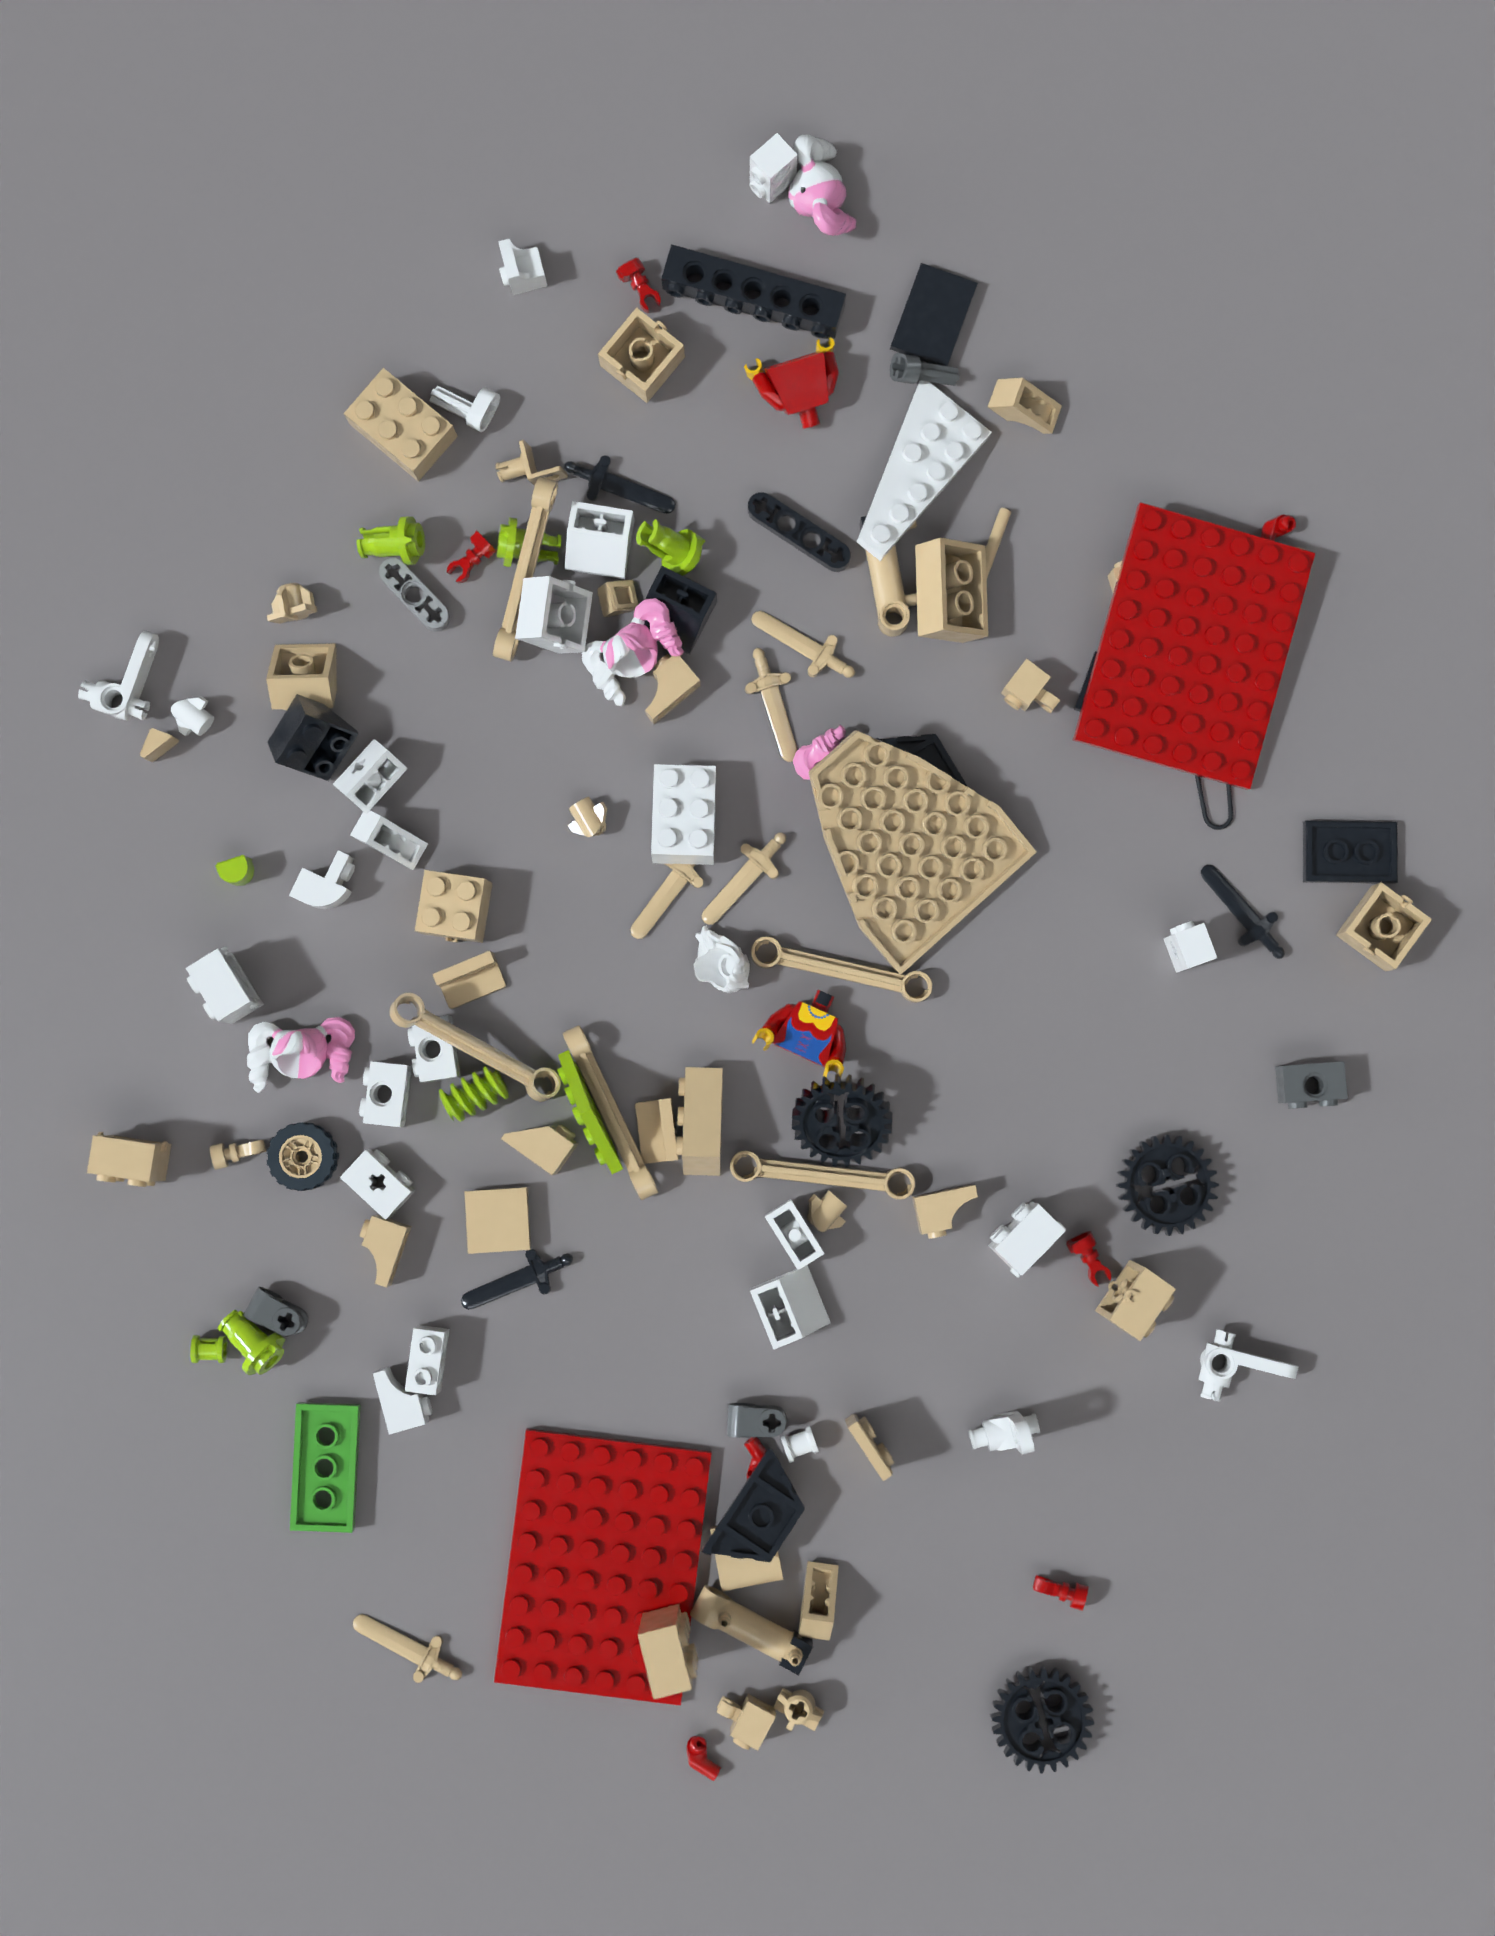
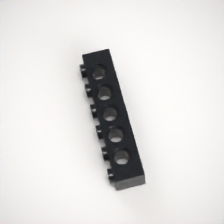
M671 244L661 277L662 290H666L673 297L682 298L687 296L694 298L697 303L705 306L719 305L733 314H741L743 312L753 315L756 320L761 322H770L772 320L782 323V326L789 330L797 331L800 328L810 331L813 336L821 339L836 337L846 300V293ZM692 274H699L703 277L699 282H691L687 279ZM721 282H727L731 285V288L722 291L716 286ZM750 290H756L761 295L758 298L750 299L745 294ZM779 298H784L789 301V304L785 307H779L774 302ZM812 306L819 312L815 315H807L803 310L806 307Z

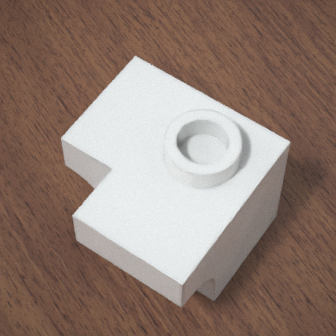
M510 238L498 241L505 266L499 268L503 285H510L513 295L547 287L537 247L519 249L512 244Z

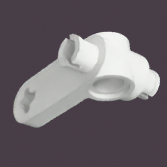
M143 631L140 634L121 685L104 680H99L97 684H93L84 680L81 687L88 690V692L79 689L78 698L90 701L92 709L109 714L117 719L128 721L133 716L140 720H145L148 714L140 709L149 711L150 702L140 700L139 698L159 644L158 635L148 631ZM116 695H122L123 701L121 705L117 708H112V699Z
M1219 1329L1215 1331L1214 1343H1207L1206 1349L1200 1357L1201 1370L1198 1380L1204 1382L1200 1396L1219 1402L1223 1387H1230L1231 1378L1235 1374L1238 1365L1296 1379L1299 1366L1232 1349L1236 1334ZM1218 1354H1223L1226 1360L1224 1367L1220 1370H1214L1212 1366L1213 1358Z
M1018 1411L994 1415L982 1421L983 1427L968 1430L973 1450L988 1446L990 1452L1017 1448L1022 1455L1035 1451L1031 1434L1040 1433L1036 1414L1023 1417Z

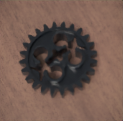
M835 1074L834 1082H830L824 1076L821 1086L813 1081L811 1082V1091L803 1089L801 1098H796L795 1108L792 1110V1129L795 1130L794 1138L795 1140H801L802 1150L810 1147L811 1158L819 1153L821 1155V1163L831 1158L833 1166H836L839 1160H843L845 1166L849 1167L850 1159H854L860 1165L863 1155L872 1160L873 1150L881 1153L882 1143L888 1144L893 1120V1113L890 1112V1102L884 1101L883 1092L874 1094L875 1084L864 1087V1078L859 1079L857 1083H853L852 1075L849 1074L846 1081H841L840 1076ZM834 1094L836 1096L845 1094L843 1120L846 1126V1141H850V1147L844 1145L839 1148L841 1120L838 1116V1100L834 1101ZM853 1105H858V1106H860V1107H859V1108H854V1107H852V1106H853ZM820 1108H829V1110H822Z
M1163 1135L1162 1143L1159 1142L1156 1136H1152L1151 1146L1144 1141H1140V1152L1135 1149L1129 1150L1133 1157L1132 1161L1122 1160L1124 1165L1128 1167L1127 1171L1117 1172V1174L1125 1178L1124 1182L1116 1184V1187L1125 1189V1193L1118 1196L1119 1200L1128 1201L1123 1211H1134L1131 1217L1132 1222L1142 1218L1141 1228L1144 1230L1153 1224L1152 1230L1154 1234H1159L1162 1227H1164V1232L1167 1236L1172 1235L1173 1227H1175L1179 1234H1184L1185 1224L1189 1228L1195 1229V1218L1200 1221L1206 1220L1202 1214L1203 1209L1213 1211V1208L1207 1203L1208 1199H1218V1196L1210 1192L1211 1188L1219 1186V1183L1210 1181V1177L1217 1174V1170L1207 1169L1212 1159L1202 1160L1200 1158L1204 1152L1203 1148L1192 1151L1193 1141H1188L1182 1146L1181 1136H1176L1173 1143H1171L1169 1135ZM1177 1157H1180L1185 1163L1183 1172L1193 1173L1197 1165L1199 1166L1196 1177L1204 1186L1192 1183L1188 1185L1193 1192V1200L1189 1204L1185 1205L1180 1200V1192L1187 1187V1184L1181 1183L1169 1187L1170 1192L1163 1189L1150 1192L1151 1195H1159L1164 1201L1163 1209L1158 1213H1154L1150 1208L1151 1198L1142 1197L1138 1205H1136L1139 1193L1131 1184L1143 1187L1147 1184L1141 1177L1144 1167L1150 1165L1154 1169L1155 1177L1148 1183V1186L1154 1187L1164 1184L1165 1177L1167 1180L1172 1181L1185 1178L1184 1175H1176L1171 1169V1163Z
M1041 1665L1039 1674H1035L1031 1666L1028 1667V1676L1026 1677L1017 1671L1018 1681L1016 1683L1008 1678L1006 1679L1009 1687L1008 1691L1003 1689L997 1690L1002 1701L995 1700L992 1702L994 1708L999 1710V1712L990 1714L992 1721L999 1723L991 1727L993 1734H1002L996 1740L998 1746L1007 1745L1003 1751L1006 1757H1010L1015 1753L1014 1763L1016 1766L1025 1760L1027 1771H1030L1034 1764H1037L1040 1773L1044 1772L1045 1765L1048 1764L1053 1772H1056L1057 1762H1061L1066 1768L1069 1767L1067 1757L1071 1756L1078 1760L1077 1747L1084 1750L1087 1749L1082 1738H1092L1093 1736L1085 1728L1086 1726L1094 1725V1720L1089 1716H1085L1093 1711L1090 1704H1083L1089 1697L1086 1692L1078 1693L1081 1688L1078 1681L1069 1685L1071 1677L1068 1673L1064 1674L1060 1679L1059 1671L1055 1667L1050 1675L1047 1674L1044 1665ZM1045 1681L1040 1690L1046 1699L1051 1694L1061 1695V1701L1056 1706H1049L1043 1698H1040L1041 1707L1046 1716L1047 1732L1050 1738H1052L1055 1747L1061 1751L1060 1753L1048 1749L1046 1753L1044 1752L1041 1741L1045 1739L1043 1730L1038 1722L1040 1719L1038 1709L1034 1700H1032L1030 1692L1024 1686L1036 1689ZM1019 1702H1031L1030 1709L1026 1713L1016 1712L1015 1708ZM1066 1725L1069 1727L1068 1733L1065 1736H1054V1730L1058 1726ZM1034 1732L1040 1736L1041 1741L1037 1740L1035 1743L1027 1745L1023 1743V1738L1027 1733Z

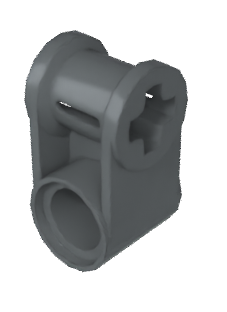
M263 1287L257 1288L244 1313V1316L250 1321L267 1327L282 1336L299 1334L305 1330L308 1324V1316L302 1308ZM293 1315L291 1321L294 1322L295 1325L292 1327H288L290 1322L286 1320V1317Z
M751 1403L728 1404L727 1436L777 1437L785 1430L787 1416L779 1406L755 1405ZM770 1414H775V1418L781 1420V1423H777L774 1429L770 1428L768 1422H764V1420L769 1418Z

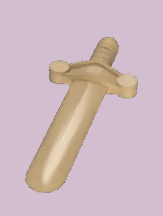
M757 611L752 615V623L756 627L813 661L808 667V675L810 677H816L827 666L847 678L854 676L855 670L852 666H848L847 663L833 656L837 645L836 636H828L822 646L763 611Z
M756 648L753 651V658L755 659L759 678L748 683L745 686V692L753 694L761 691L781 756L785 761L793 762L797 747L778 687L789 683L791 676L786 672L771 673L764 651L761 648Z
M777 833L774 839H771L761 851L746 843L741 846V852L749 860L705 908L702 913L704 923L708 925L716 923L762 872L766 873L771 879H776L779 876L778 870L770 859L780 849V845L785 843L786 835L784 833Z
M665 864L672 869V872L632 924L630 931L634 938L642 939L648 934L687 882L691 883L695 888L702 887L703 879L693 869L696 864Z
M361 1614L355 1617L353 1627L358 1633L419 1665L413 1675L415 1682H422L432 1669L446 1677L449 1676L452 1680L461 1679L462 1671L459 1668L439 1658L443 1643L442 1637H433L427 1648L366 1615Z

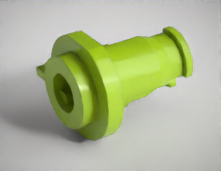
M413 516L400 517L398 525L378 526L368 530L364 527L359 528V532L363 535L364 539H356L357 549L361 558H368V556H401L404 564L415 565L425 551L423 527L419 522H416Z
M509 517L508 525H500L496 557L503 558V566L511 567L513 558L519 559L526 529L517 528V518ZM544 532L541 545L560 548L562 535L552 536ZM540 549L537 562L550 561L554 565L558 564V552Z
M656 519L653 521V527L646 521L641 524L636 534L637 544L646 546L650 552L662 559V566L682 576L696 567L701 558L702 545L706 542L705 539L689 529L675 532L669 527L660 525V522Z
M235 1309L221 1321L218 1330L223 1331L229 1341L246 1358L242 1364V1370L249 1376L256 1373L262 1375L273 1368L282 1358L285 1351L282 1348L285 1338L278 1333L268 1336L253 1322L247 1320L243 1316L244 1313L242 1311L238 1312Z

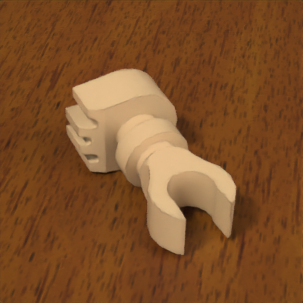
M257 1140L238 1146L236 1143L229 1144V1148L226 1149L223 1143L210 1146V1155L215 1170L228 1167L229 1160H232L234 1163L240 1161L242 1157L266 1152L264 1140Z

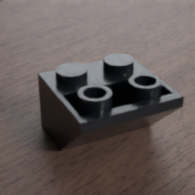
M661 566L646 599L656 598L666 604L670 613V622H674L677 634L682 641L681 648L690 655L717 603V593ZM646 620L645 626L650 629V623Z
M297 694L267 743L275 763L329 781L358 736V731L324 704Z

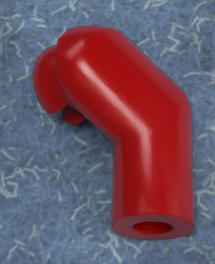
M1283 514L1265 522L1260 537L1275 541L1276 538L1292 532L1296 527L1294 517Z
M751 1437L744 1443L752 1456L746 1474L747 1479L766 1452L758 1437Z
M693 1736L688 1740L686 1746L688 1764L697 1772L714 1781L721 1767L708 1759L706 1740L701 1736Z

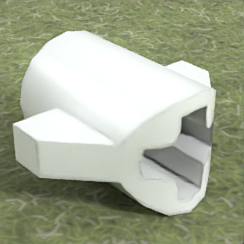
M204 697L187 698L172 705L171 712L176 718L180 733L187 736L192 730L201 736L211 727L214 716L204 709L208 700Z

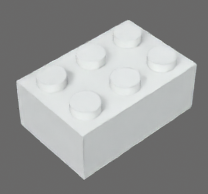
M654 764L652 863L714 865L716 766Z

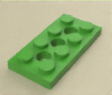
M296 1403L290 1515L291 1531L353 1533L355 1531L360 1404ZM329 1427L334 1431L335 1439L333 1443L324 1444L319 1439L321 1428ZM320 1459H328L332 1462L333 1472L331 1475L325 1476L319 1473L317 1464ZM324 1490L330 1493L332 1497L330 1506L321 1507L317 1504L316 1494L318 1491Z

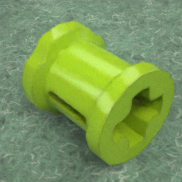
M193 1335L190 1347L191 1362L198 1363L200 1360H218V1363L226 1362L227 1337L200 1338V1335Z

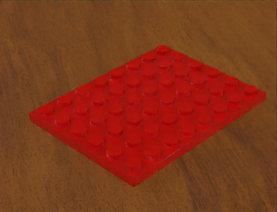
M1140 502L1136 509L1073 741L1241 789H1251L1316 553Z
M526 1429L494 1683L681 1706L682 1692L653 1699L638 1638V1631L642 1613L679 1604L681 1613L687 1612L691 1626L692 1616L690 1612L693 1609L712 1451Z

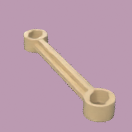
M539 477L536 481L531 500L532 509L502 627L497 634L494 644V657L511 662L515 657L519 640L515 639L523 579L532 578L534 575L549 513L553 508L557 495V481Z
M772 937L757 939L751 948L752 960L761 968H772L775 965H782L899 992L906 1000L913 1003L922 1002L932 991L931 979L921 971L900 975L899 973L781 947L779 942ZM770 941L777 947L778 954L775 955L772 961L762 963L757 959L755 951H758L761 945L769 944ZM918 976L923 977L927 982L928 990H924L920 996L911 997L907 993L905 985L911 979L918 978Z
M401 994L390 1007V1017L396 1025L404 1028L416 1025L524 1084L528 1095L536 1101H547L556 1095L560 1089V1078L554 1070L550 1068L535 1070L425 1010L422 999L416 994ZM403 1003H413L417 1009V1017L406 1020L399 1015L397 1007ZM548 1077L552 1083V1091H548L545 1095L539 1093L534 1086L536 1078Z
M578 1025L563 1032L568 1048L578 1064L628 1170L638 1196L642 1201L659 1193L599 1068L582 1028Z
M746 1150L736 1153L730 1162L732 1175L742 1182L752 1181L756 1177L885 1191L894 1199L909 1197L915 1188L913 1175L902 1168H894L888 1173L813 1165L761 1159L755 1153ZM749 1155L755 1159L757 1167L754 1168L751 1174L741 1177L736 1173L734 1165L737 1164L740 1158ZM901 1172L909 1177L911 1185H907L903 1192L896 1195L890 1191L888 1182L892 1176Z

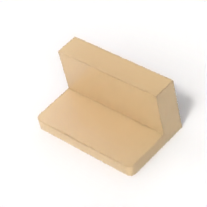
M491 951L432 974L437 986L441 987L450 1009L506 987L494 953Z
M672 1098L636 1103L635 1109L640 1150L644 1163L679 1160V1155H676L677 1138Z

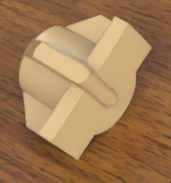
M289 583L280 586L271 604L273 614L267 615V619L269 622L281 624L287 621L307 618L309 614L317 612L313 593L299 583Z
M783 1688L773 1707L785 1714L789 1720L786 1728L792 1731L795 1724H802L815 1731L824 1713V1710L815 1706L814 1697L806 1690H796L792 1693Z

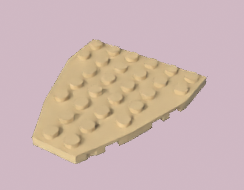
M853 731L808 772L824 840L859 929L900 975L1037 852L1000 806L956 781L922 758L859 731Z

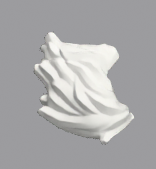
M707 925L703 926L701 932L695 935L699 941L698 957L693 964L697 979L702 982H709L718 990L727 993L748 988L750 963L747 955H744L741 948L724 935L716 934L715 931L708 929Z

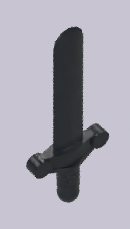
M607 455L602 456L593 469L578 463L576 465L573 461H568L564 464V469L568 473H573V475L589 481L587 498L590 501H595L598 498L600 489L661 513L669 514L675 509V502L671 497L607 472L611 464V460Z
M1203 866L1201 876L1247 930L1239 938V945L1245 947L1250 943L1260 940L1268 951L1272 952L1275 958H1283L1285 955L1284 949L1279 946L1280 944L1269 933L1271 927L1277 921L1278 915L1275 912H1270L1261 919L1214 866Z
M527 1250L525 1256L529 1263L528 1266L466 1292L461 1298V1304L468 1310L474 1309L537 1283L541 1294H549L551 1291L549 1274L564 1268V1266H569L573 1262V1257L570 1254H563L561 1257L558 1256L543 1262L536 1250Z

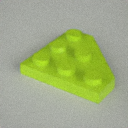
M567 1050L558 1054L562 1067L558 1068L557 1071L564 1086L569 1084V1087L564 1088L571 1105L576 1104V1107L572 1108L573 1114L579 1126L586 1125L583 1128V1132L590 1146L593 1144L597 1145L594 1148V1152L600 1165L607 1164L612 1174L623 1170L611 1138H609L602 1122L603 1120L570 1051Z

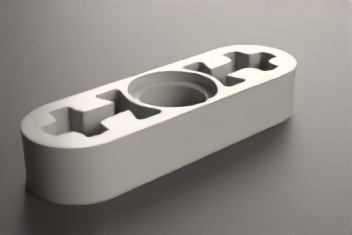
M389 558L380 565L379 575L384 584L426 628L438 632L448 626L450 615L446 607L401 560ZM392 567L394 570L400 568L398 573L405 581L402 586L394 577L387 579L389 577V568ZM413 587H418L423 591L422 599L416 603H411L406 598L407 591ZM427 603L434 612L442 611L440 613L442 620L439 623L435 620L429 622L431 617L424 609Z

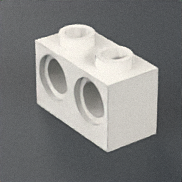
M778 133L750 156V188L757 197H764L769 204L790 186L797 174L798 155Z
M423 1325L413 1328L405 1385L406 1392L437 1395L441 1391L450 1329Z

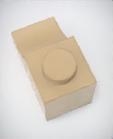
M1024 378L997 379L988 405L989 409L1005 420L1028 425L1043 434L1053 433L1062 405Z
M667 654L655 664L656 669L653 671V674L658 682L657 692L652 703L645 709L647 717L653 724L657 723L701 686L700 679L680 656L670 657Z
M971 1184L913 1196L920 1234H927L928 1239L946 1236V1230L953 1228L952 1219L956 1211L967 1201L978 1198L976 1185Z
M373 1215L370 1220H365L360 1237L364 1238L361 1246L367 1247L376 1262L377 1275L375 1284L387 1288L392 1285L412 1226L391 1219L385 1220L379 1215Z
M807 1562L799 1637L830 1641L834 1624L839 1565Z

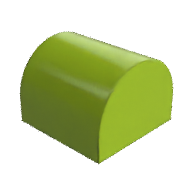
M240 855L215 865L220 878L235 886L248 884L254 876L252 859L245 855Z

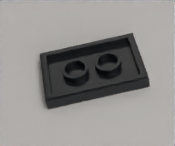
M921 263L890 350L918 356L921 361L948 366L978 283Z
M1303 822V883H1398L1397 822Z

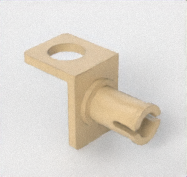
M524 440L519 441L520 457L495 464L496 470H500L497 472V475L501 482L526 475L527 479L535 486L539 477L553 481L568 477L567 472L561 466L537 472L531 446Z

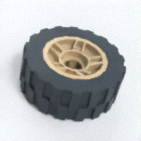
M314 1123L289 1124L286 1128L280 1129L277 1135L272 1137L269 1142L271 1144L267 1148L266 1153L268 1154L267 1166L271 1170L269 1172L272 1177L277 1179L276 1182L280 1185H285L290 1190L306 1191L324 1185V1182L330 1180L333 1176V1171L337 1169V1159H339V1153H337L338 1146L333 1141V1136L330 1132H326L325 1128L320 1125H314ZM298 1152H307L308 1159L306 1162H300L299 1155H297Z

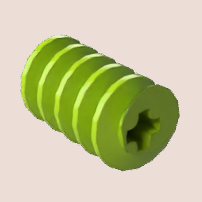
M485 1066L483 1067L484 1077L481 1078L476 1072H473V1082L469 1083L464 1077L461 1078L462 1088L460 1089L451 1083V1094L449 1095L442 1089H439L441 1101L453 1121V1116L460 1122L464 1121V1111L471 1116L476 1115L475 1105L482 1111L486 1110V1099L493 1105L498 1104V1094L504 1099L509 1098L508 1088L498 1070L495 1069L492 1072Z

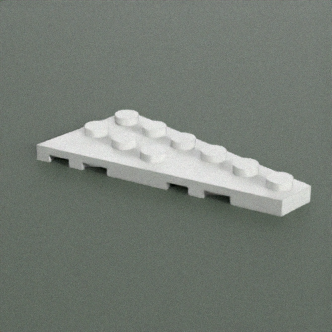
M919 380L857 539V543L879 561L884 558L992 433L930 382Z

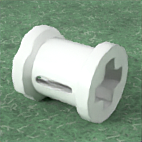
M810 1425L806 1426L805 1431L788 1437L785 1434L780 1436L789 1463L794 1462V1458L809 1452L819 1453Z

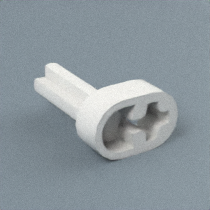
M437 385L436 389L433 388L432 396L429 400L431 403L465 419L467 426L483 432L488 427L498 408L500 394L484 387L479 391L472 403Z

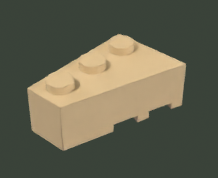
M685 1067V1078H679V1096H684V1107H678L677 1124L678 1126H683V1137L677 1136L676 1155H682L683 1175L720 1176L723 1068Z

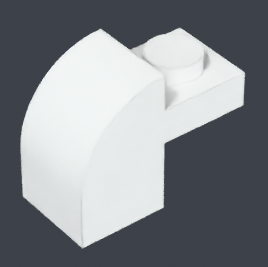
M338 850L325 878L302 868L289 896L318 909H331L341 905L352 893V891L343 887L342 884L344 881L348 882L354 872L355 865L352 864L354 858Z

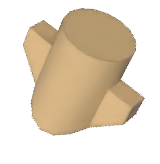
M586 797L569 808L575 821L568 825L572 832L592 837L603 834L606 831L607 807L604 802L595 806L591 798Z
M829 1190L822 1199L813 1194L809 1199L807 1220L820 1232L840 1228L846 1222L840 1217V1214L847 1206Z

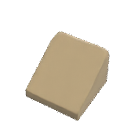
M633 580L606 582L597 589L604 617L635 611V607L639 605Z
M151 728L140 756L153 763L174 747L179 740L172 735Z

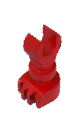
M639 257L618 267L616 274L622 282L632 281L630 285L633 290H637L640 296L641 309L649 313L645 299L653 297L660 307L661 298L658 292L647 284L649 280L646 275L642 276L645 267Z
M478 531L470 538L471 543L475 547L472 550L468 549L465 552L466 556L451 562L447 567L449 575L457 567H462L463 573L455 581L459 584L467 581L474 564L478 566L482 562L480 558L483 555L489 559L497 551Z
M1091 1231L1081 1233L1066 1241L1069 1252L1082 1254L1080 1258L1084 1264L1087 1263L1088 1278L1091 1283L1099 1287L1095 1274L1100 1270H1103L1107 1279L1111 1281V1271L1101 1264L1098 1259L1100 1255L1097 1249L1092 1248L1097 1242Z
M1036 1575L1033 1590L1059 1597L1058 1600L1065 1602L1066 1599L1070 1600L1071 1608L1083 1611L1089 1586L1076 1582L1075 1587L1071 1588L1069 1583L1063 1582L1061 1585L1058 1582Z

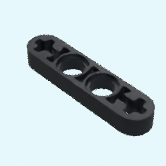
M758 492L750 497L748 501V514L753 521L830 571L840 572L848 567L851 552L846 544L767 493ZM767 502L766 509L773 514L776 508L779 510L775 514L772 523L768 522L770 514L761 511L759 514L756 513L755 503ZM788 516L794 520L795 527L791 531L785 532L778 527V521L782 517ZM808 533H815L820 538V544L815 548H809L803 542L804 536ZM826 541L830 543L828 550L832 553L843 552V562L838 560L836 563H832V555L824 551L823 556L819 555Z

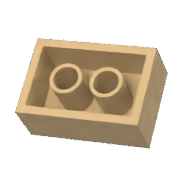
M384 368L344 412L346 419L353 428L418 482L458 437L451 423Z
M937 538L915 545L918 637L960 643L988 637L985 545L946 538Z
M679 1604L642 1613L638 1638L653 1699L692 1690L693 1679L697 1678L696 1670H698L697 1662H699L697 1650L694 1643L689 1644L690 1622L687 1612L681 1613Z

